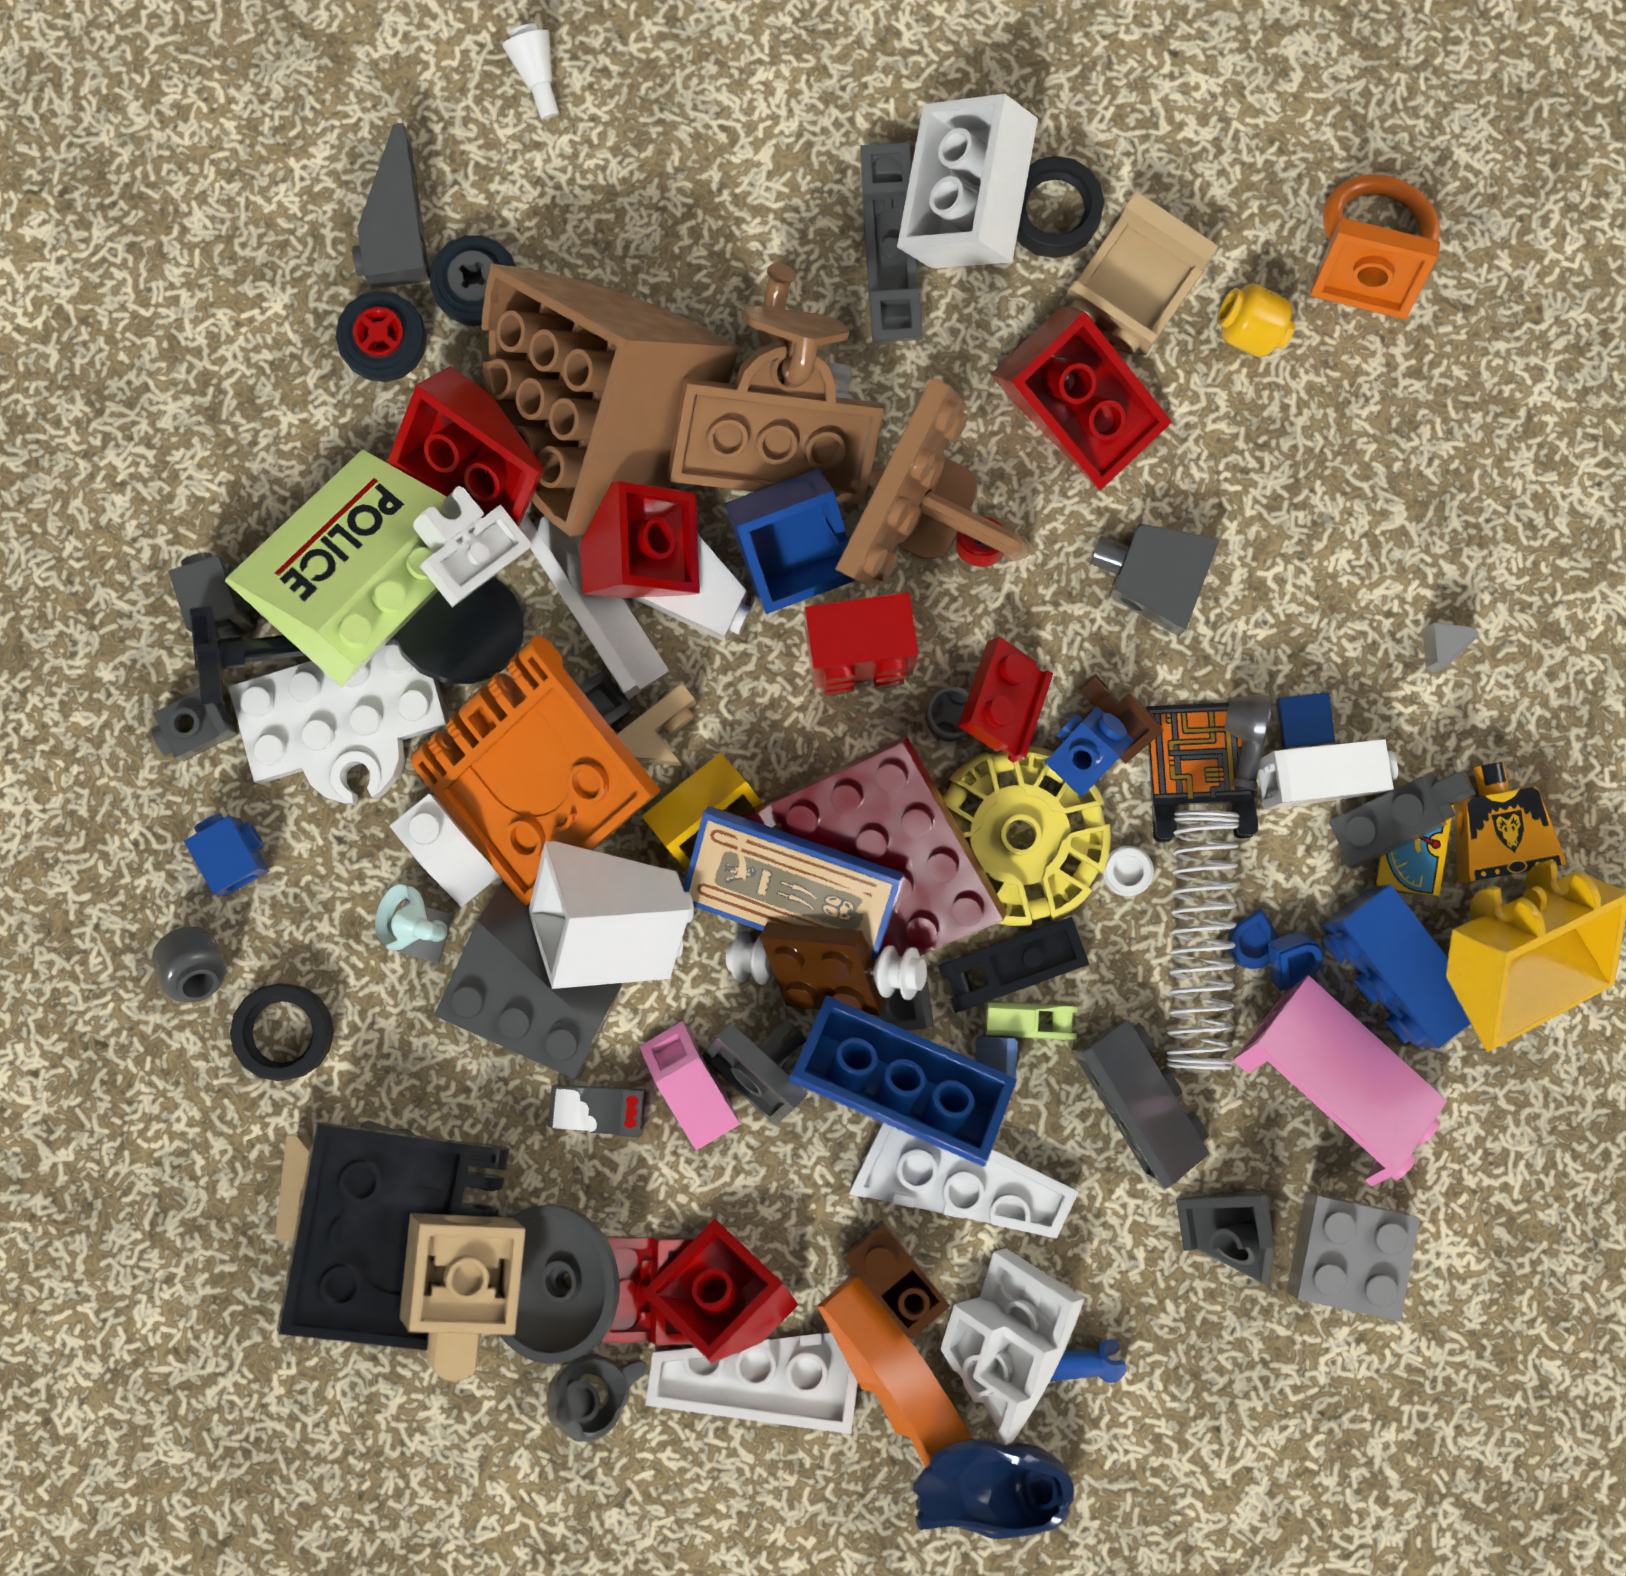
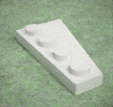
M883 1122L849 1190L850 1195L878 1199L911 1208L925 1209L943 1213L944 1215L963 1219L967 1218L1056 1239L1079 1193L1076 1189L994 1149L991 1150L985 1167H982Z
M832 1333L767 1339L760 1344L712 1364L696 1348L653 1352L645 1406L851 1434L858 1382Z

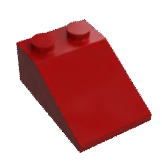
M1061 306L990 374L1012 402L1100 491L1172 423L1087 313L1082 310Z
M452 366L416 384L386 462L446 497L456 487L464 488L484 512L481 518L501 505L518 527L523 520L544 471L542 464L492 395Z

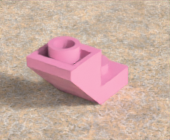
M683 1021L639 1046L656 1086L696 1150L741 1124L725 1089L707 1067L691 1031Z

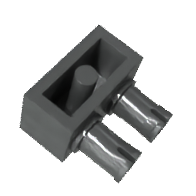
M204 552L188 556L181 560V567L168 570L188 631L192 633L189 608L211 606L220 639L256 630L250 612L253 611V606L225 582L226 578L238 566L233 567L231 563H227L219 555L212 557L211 553Z

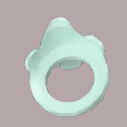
M397 884L391 887L383 896L375 918V931L377 939L386 946V949L390 951L402 950L418 939L439 942L447 937V926L444 922L440 920L428 921L424 901L419 891L414 887ZM407 898L410 904L399 909L393 916L397 905Z

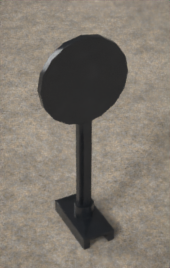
M492 577L453 607L438 590L384 646H398L402 657L420 674L443 683L473 684L489 679L497 672L500 673L510 663L509 660L517 654L524 637V614L515 595L497 578ZM211 606L189 608L195 668L198 669L201 705L222 702L223 669L245 667V663L305 656L284 635L242 640L241 636L220 639Z

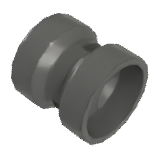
M948 687L934 694L928 704L925 716L927 727L933 736L942 741L954 742L963 739L969 734L958 726L969 692L958 687Z

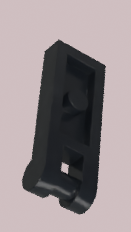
M1069 917L937 966L942 980L947 978L954 995L953 998H950V1002L954 1012L957 1013L1090 964L1073 918ZM980 966L987 985L973 990L967 971Z

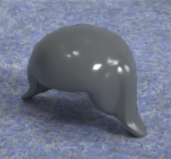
M591 1354L584 1355L566 1364L555 1373L548 1385L546 1398L547 1415L550 1423L577 1442H590L603 1437L616 1425L620 1412L626 1406L629 1397V1387L646 1374L648 1368L646 1362L637 1360L619 1366L607 1357ZM585 1374L599 1376L607 1384L609 1399L601 1410L599 1409L600 1397L595 1387L586 1381L580 1380V1377Z

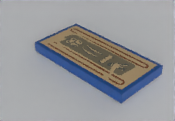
M708 806L702 815L683 890L690 893L693 907L763 931L767 922L863 931L872 960H877L904 873Z

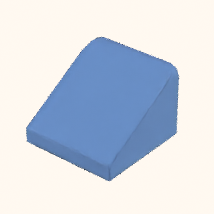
M978 1036L976 1039V1061L1016 1079L1018 1041L1011 1037Z

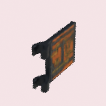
M1229 703L1146 706L1149 713L1164 728V731L1148 744L1153 838L1156 842H1169L1176 836L1173 832L1177 830V821L1174 820L1176 817L1174 815V806L1232 803V812L1240 816L1238 818L1240 826L1233 828L1234 836L1238 839L1250 838L1257 833L1258 817L1253 790L1232 786L1233 778H1236L1243 740L1225 730Z

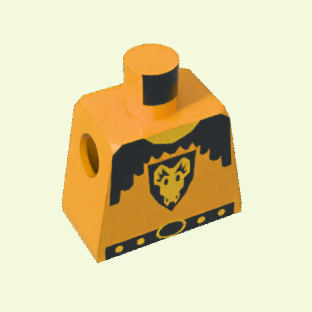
M1504 762L1474 767L1479 797L1465 799L1455 804L1458 884L1527 872L1535 865L1544 861H1555L1557 866L1565 865V856L1539 790L1536 787L1510 791Z

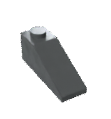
M404 123L393 124L357 227L360 245L352 246L356 273L358 276L364 275L372 289L430 281L412 144Z

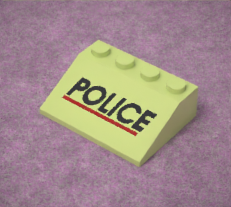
M362 449L226 578L225 582L343 688L438 591L437 587L420 568V565L434 553L415 531L413 523L428 507L436 508L441 515L448 519L441 508V503L446 499V496Z

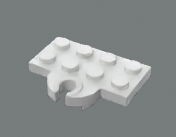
M396 645L383 646L343 688L313 661L228 686L253 781L261 784L304 771L310 785L325 798L347 805H358V795L347 784V775L352 767L358 764L366 765L370 772L367 789L372 798L378 799L386 794L397 779L401 780L405 764L403 740L445 728L449 721L438 680L420 674L402 657Z

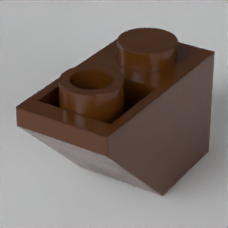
M882 1220L843 1252V1259L910 1340L950 1307V1304L919 1264Z

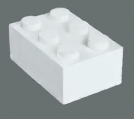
M1006 94L923 104L897 248L931 268L1013 262L1038 118Z

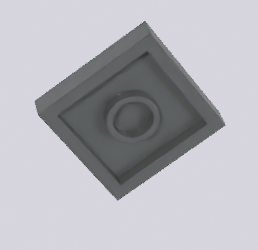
M781 1019L776 1028L757 1047L730 1022L715 1038L702 1057L776 1126L808 1094L802 1087L790 1082V1076L781 1069L795 1051L804 1045L806 1038L798 1029L783 1044L781 1040L795 1025L788 1020Z

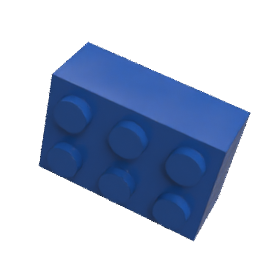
M1391 884L1367 888L1320 924L1327 933L1322 938L1325 947L1340 963L1347 959L1358 974L1353 979L1357 989L1370 1003L1373 1004L1377 1000L1390 1015L1384 1020L1386 1026L1403 1045L1410 1041L1415 1047L1440 1048L1471 1024L1446 978L1448 957Z

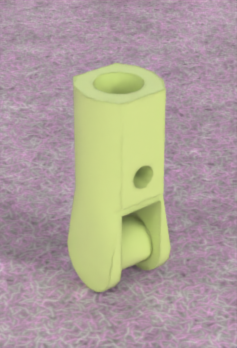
M986 1002L985 1036L1055 1040L1077 1039V1033H1072L1073 1013H1078V1007L1057 1004ZM1039 1011L1053 1012L1052 1032L1038 1031Z

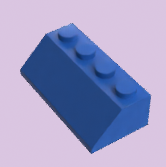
M826 995L789 1081L985 1167L1017 1079Z

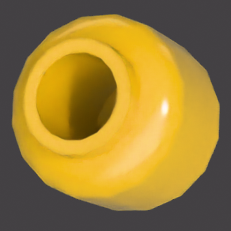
M1256 283L1246 284L1241 289L1234 288L1224 299L1217 315V324L1221 326L1223 340L1254 357H1265L1273 352L1276 347L1283 349L1290 341L1295 330V322L1291 321L1292 307L1289 300Z

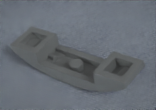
M910 142L860 145L872 343L922 340L917 262L914 257L897 248L912 168Z

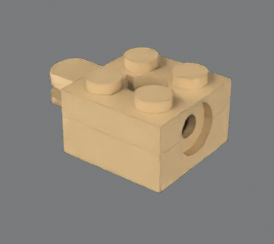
M410 1213L400 1319L409 1332H429L427 1360L435 1374L444 1380L460 1381L473 1375L479 1361L481 1334L515 1335L525 1228L514 1218Z

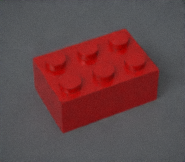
M910 592L804 606L805 635L813 689L824 688L826 696L841 695L854 692L855 683L874 681L875 689L891 688L903 685L904 678L913 674L919 654Z

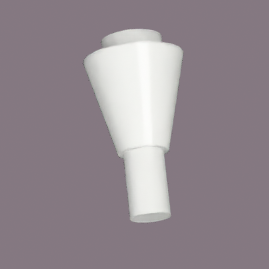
M534 23L521 25L510 30V39L506 40L502 47L528 89L532 90L540 119L544 120L559 115L550 85L552 83L549 31L545 29L538 30L537 24Z

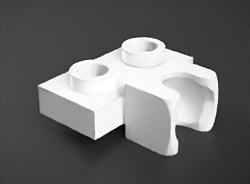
M456 487L441 503V508L448 519L441 515L436 508L428 507L413 523L415 531L434 553L420 565V568L452 607L533 546L501 505L481 518L484 512L462 487Z

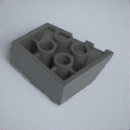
M502 881L477 920L434 1016L566 1076L578 1079L585 1069L623 984L615 983L552 989L529 914L530 903L525 906L506 883Z

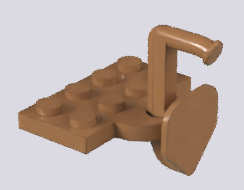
M771 264L767 268L769 279L763 306H746L743 311V318L747 324L759 329L758 338L762 347L755 350L741 364L734 384L683 377L667 477L670 482L756 492L819 468L832 487L837 501L865 504L884 408L878 402L836 397V382L828 364L817 354V349L821 345L848 340L849 330L841 321L832 317L786 310L790 283L796 279V273L785 264Z
M931 377L886 469H877L870 475L869 482L872 489H874V493L835 570L872 589H875L879 580L885 582L892 573L898 557L897 554L893 553L896 546L924 559H936L949 551L957 537V531L1004 553L1003 557L1010 562L1028 557L1031 551L1028 540L1023 536L970 511L978 491L976 479L966 467L946 458L944 455L948 442L957 441L968 418V414L964 413L967 404L950 385Z

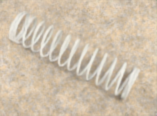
M1176 811L1174 813L1176 816L1174 820L1177 823H1199L1192 820H1206L1210 822H1204L1208 823V825L1179 828L1173 833L1176 835L1175 837L1181 840L1198 841L1190 836L1179 833L1237 828L1240 826L1238 824L1240 816L1237 813L1227 811ZM1212 840L1205 841L1210 843L1209 845L1182 847L1172 853L1179 859L1190 861L1198 859L1179 853L1197 850L1237 848L1239 845L1235 842ZM1206 860L1205 862L1211 864L1178 868L1172 874L1179 879L1187 881L1198 880L1179 873L1198 870L1236 868L1238 864L1228 861ZM1203 880L1213 885L1181 887L1173 890L1171 893L1179 899L1198 900L1179 893L1232 889L1238 885L1230 881ZM1215 899L1203 900L1215 905L1176 908L1171 911V914L1179 919H1196L1180 913L1232 909L1237 904L1235 902ZM1206 919L1203 921L1216 925L1181 927L1173 929L1170 933L1173 937L1184 940L1196 939L1180 933L1232 929L1236 924L1230 921ZM1202 939L1217 945L1175 948L1169 953L1173 957L1180 959H1196L1180 953L1233 949L1236 944L1218 939ZM1201 959L1218 965L1175 968L1169 971V974L1180 979H1196L1181 973L1226 970L1234 968L1235 964L1225 960ZM1200 979L1218 985L1176 988L1168 993L1175 998L1193 999V997L1181 993L1232 989L1235 985L1233 982L1219 979ZM1206 998L1200 1000L1218 1004V1006L1177 1008L1169 1010L1168 1014L1171 1017L1187 1019L1192 1017L1181 1013L1232 1009L1234 1004L1229 1001ZM1204 1018L1200 1020L1221 1026L1179 1028L1169 1030L1167 1033L1171 1037L1185 1039L1192 1037L1180 1033L1223 1031L1231 1029L1234 1025L1224 1020ZM1202 1038L1200 1040L1222 1046L1172 1049L1166 1052L1169 1055L1166 1058L1168 1061L1166 1065L1168 1067L1230 1070L1232 1068L1230 1065L1232 1063L1231 1059H1200L1184 1055L1185 1053L1230 1050L1233 1045L1223 1040Z

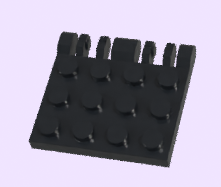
M315 1121L278 1319V1334L427 1350L429 1332H409L400 1319L410 1213L497 1217L499 1209H495L487 1204L462 1203L465 1187L479 1188L485 1191L501 1190L504 1178L493 1174L468 1172V1166L506 1170L510 1149L493 1144L462 1142Z

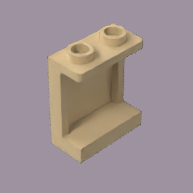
M1135 191L1124 207L1120 219L1076 281L1074 280L1068 288L1064 301L1071 305L1070 308L1085 311L1094 323L1097 322L1111 331L1110 339L1119 348L1129 353H1135L1136 350H1139L1146 355L1211 262L1219 246Z

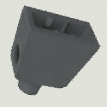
M1138 524L1132 533L1128 546L1100 536L1090 564L1117 574L1109 597L1167 631L1180 636L1187 629L1219 540L1208 536Z

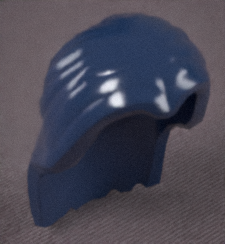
M970 1439L947 1445L934 1454L930 1465L923 1469L917 1481L913 1483V1492L918 1496L916 1507L919 1512L916 1516V1524L919 1530L956 1527L993 1539L1029 1536L1053 1530L1066 1520L1070 1513V1505L1074 1500V1485L1065 1465L1053 1456L1052 1453L1036 1445L1019 1442L1003 1445L988 1440Z

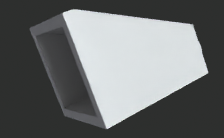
M556 841L544 842L529 906V914L551 987L556 989L670 979L676 958L682 955L683 934L686 924L690 923L693 919L694 907L692 897L689 892H684L676 871Z

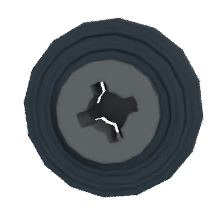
M465 235L450 241L437 253L430 269V288L438 307L450 319L467 326H482L485 289L491 264L516 267L512 255L499 242L483 235ZM479 270L481 271V273H480L479 275H474V276L468 275V273H469V274H472V273H478Z

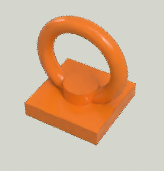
M1367 174L1350 178L1339 184L1330 193L1325 202L1323 226L1330 243L1314 276L1310 296L1406 320L1439 255L1440 223L1437 213L1431 202L1422 192L1403 180L1380 174ZM1375 194L1390 197L1405 205L1414 214L1419 224L1420 235L1416 236L1343 218V211L1348 202L1358 196Z

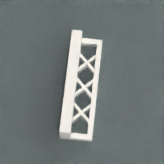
M525 516L519 528L533 546L530 549L627 699L629 700L670 673L669 669L623 598L582 594L580 555L582 535H567L546 516L541 517L534 523L531 522L528 516Z

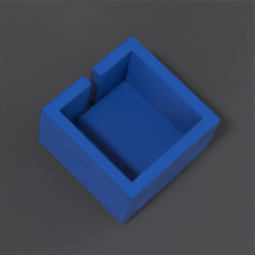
M819 468L724 503L753 590L766 614L856 581L835 570L849 543V539L844 533L846 529L834 491Z

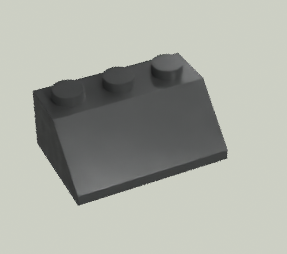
M1122 1019L1071 1051L1149 1181L1165 1190L1174 1185L1210 1154L1203 1143L1204 1140L1209 1138V1134L1194 1111L1187 1115L1176 1098L1182 1094V1090L1167 1067L1161 1070L1158 1069L1149 1054L1156 1048L1141 1023L1132 1026L1129 1019Z

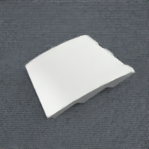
M1007 1248L993 1252L980 1297L954 1304L940 1349L952 1369L961 1376L964 1388L973 1402H982L999 1429L994 1435L1003 1445L1014 1441L1043 1395L1066 1349L1085 1299Z

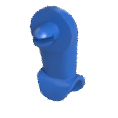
M1116 1339L1104 1340L1100 1344L1099 1350H1065L1050 1382L1098 1376L1108 1383L1118 1382L1127 1371L1126 1363L1124 1360H1111L1108 1358V1356L1114 1355L1119 1351L1118 1341Z

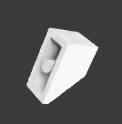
M430 793L390 825V828L420 865L461 907L500 877L440 800Z

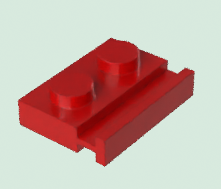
M999 636L986 643L958 726L993 750H1002L1008 754L1007 759L1014 763L1026 759L1053 673L1049 670L1041 671L1036 667V661Z

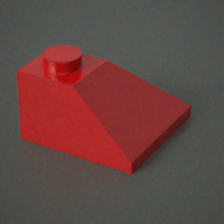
M623 481L612 482L580 542L582 594L615 598L700 594L696 493Z
M716 1219L641 1292L711 1364L762 1343L799 1305L784 1283Z

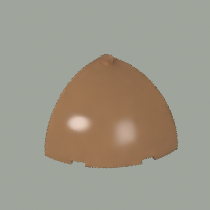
M491 264L482 313V330L489 331V362H482L485 391L492 395L544 467L543 474L531 499L534 505L567 535L579 536L584 535L612 482L623 481L669 489L675 483L669 481L667 470L683 377L729 383L740 347L678 314L606 287L528 268Z

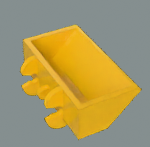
M1544 861L1535 865L1529 871L1525 881L1527 890L1521 898L1501 906V889L1495 886L1485 888L1474 895L1469 907L1472 921L1452 930L1446 978L1486 1052L1492 1051L1615 985L1626 920L1625 890L1578 871L1557 880L1556 862Z

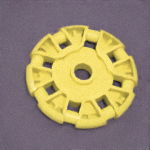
M1030 745L1026 759L1014 763L1007 759L1008 754L1005 752L990 754L989 750L980 753L966 761L949 777L948 781L951 784L942 797L965 838H969V846L985 874L1002 883L996 894L1007 913L1004 920L997 924L1026 927L1032 926V921L1050 917V920L1054 921L1077 908L1093 892L1089 887L1098 873L1103 874L1108 862L1111 848V825L1105 824L1101 806L1105 805L1101 793L1094 784L1081 797L1044 763L1054 752L1046 748ZM1013 770L1017 785L999 789L996 774ZM1045 775L1062 784L1056 796L1038 787ZM968 794L982 801L973 817L959 809ZM1081 811L1086 829L1071 833L1070 823L1066 814ZM1024 821L1033 828L1035 838L1029 848L1023 850L1016 849L1007 841L1006 831L1012 822ZM1068 854L1081 862L1072 877L1059 869ZM1042 882L1044 897L1027 901L1024 886Z

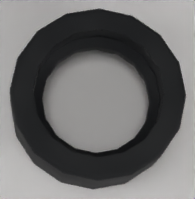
M1061 156L1038 159L1030 165L1017 240L1021 246L1038 256L1059 258L1073 255L1089 243L1098 229L1104 206L1101 184L1092 171L1075 159ZM1050 180L1067 182L1075 187L1082 196L1085 208L1083 219L1069 233L1061 235L1044 233L1033 226L1029 220L1026 210L1027 198L1032 190L1042 182Z
M285 983L260 987L245 997L233 1015L230 1029L233 1052L242 1066L259 1078L273 1081L303 1077L320 1066L330 1051L334 1033L330 1011L322 999L305 987ZM282 1001L294 1003L303 1009L311 1021L313 1031L311 1042L304 1054L293 1061L283 1063L271 1061L262 1055L256 1047L253 1037L254 1023L260 1012L269 1005Z

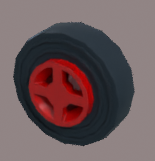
M374 291L362 294L345 307L338 319L336 342L339 353L353 372L367 380L389 382L401 379L417 367L425 353L427 333L423 319L411 302L395 293ZM382 342L385 343V344H383V345H376V346H375V343H382Z

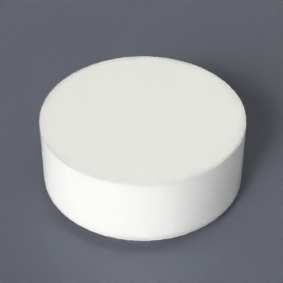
M1122 846L1109 853L1102 878L1105 885L1113 893L1124 897L1135 896L1145 891L1150 885L1154 874L1153 863L1142 849L1135 846Z

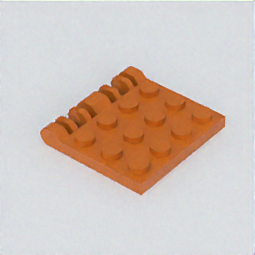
M534 636L520 649L519 655L515 654L509 660L510 663L506 667L511 676H508L506 673L497 672L490 678L488 685H483L460 707L459 713L455 712L449 718L446 726L450 734L446 731L436 730L430 736L431 739L425 741L410 757L413 768L493 866L494 870L514 895L525 906L531 902L544 842L556 841L593 850L661 791L565 671L562 656L542 636Z

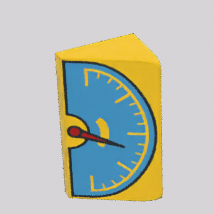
M1452 818L1446 820L1447 825L1381 856L1376 881L1377 886L1391 884L1398 893L1439 897Z

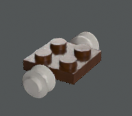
M767 922L755 943L750 933L741 932L737 935L735 941L729 944L726 952L727 968L732 972V976L737 982H745L752 973L755 982L764 985L774 973L786 1006L799 1009L820 1010L827 995L870 1015L880 1016L886 1002L885 998L890 997L896 988H900L901 995L905 1000H911L917 990L923 989L927 977L926 962L924 959H920L918 950L913 947L908 948L903 957H899L896 948L888 945L883 949L877 960H872L863 931Z

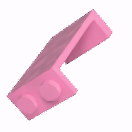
M1309 975L1289 988L1279 998L1233 1059L1247 1074L1268 1061L1374 1157L1377 1162L1364 1179L1371 1187L1390 1177L1395 1181L1399 1180L1412 1168L1416 1162V1157L1412 1154L1418 1144L1425 1143L1437 1131L1441 1122L1436 1117L1447 1103V1100Z

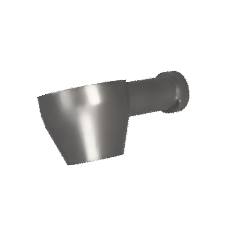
M1251 695L1230 699L1225 730L1243 740L1236 778H1233L1232 782L1234 787L1257 791L1258 783L1256 780L1272 710L1273 697Z

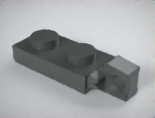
M1463 771L1440 781L1436 774L1433 773L1424 778L1419 777L1329 821V824L1349 866L1355 869L1447 825L1446 820L1455 816L1451 806L1476 793Z

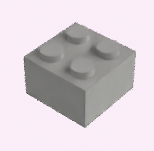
M1306 1191L1286 1292L1298 1300L1401 1322L1420 1218L1405 1212Z

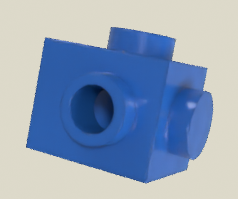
M1096 706L1085 719L1076 713L1056 734L1063 743L1044 763L1083 797L1121 757L1134 739L1127 734L1126 727L1117 717L1110 713H1104Z
M219 813L198 823L194 827L197 834L184 840L214 895L226 897L270 872L259 852L260 849L264 848V843L250 821L243 823L239 818L229 815L224 818Z

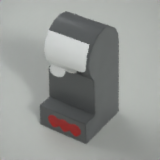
M551 1085L548 1127L587 1130L589 1133L639 1138L643 1134L646 1089Z

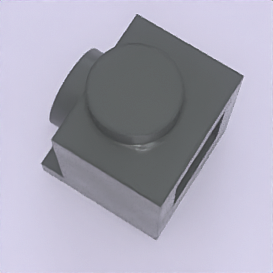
M199 688L196 689V692L153 713L158 725L151 728V732L157 746L164 755L172 752L174 758L186 761L238 735L223 702L201 705ZM191 715L194 719V726L191 731L182 733L179 723L182 718Z

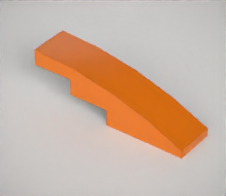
M851 1274L817 1305L860 1388L875 1393L895 1433L910 1438L925 1467L930 1465L934 1454L950 1444L972 1439L957 1410L925 1360L856 1274Z

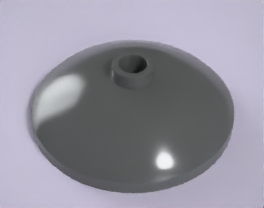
M549 1204L524 1209L510 1217L514 1218L525 1228L515 1335H499L514 1351L532 1361L544 1364L571 1361L584 1356L594 1349L605 1337L614 1321L620 1294L617 1262L604 1234L582 1213L566 1206ZM567 1271L571 1276V1287H569L564 1280V1276Z

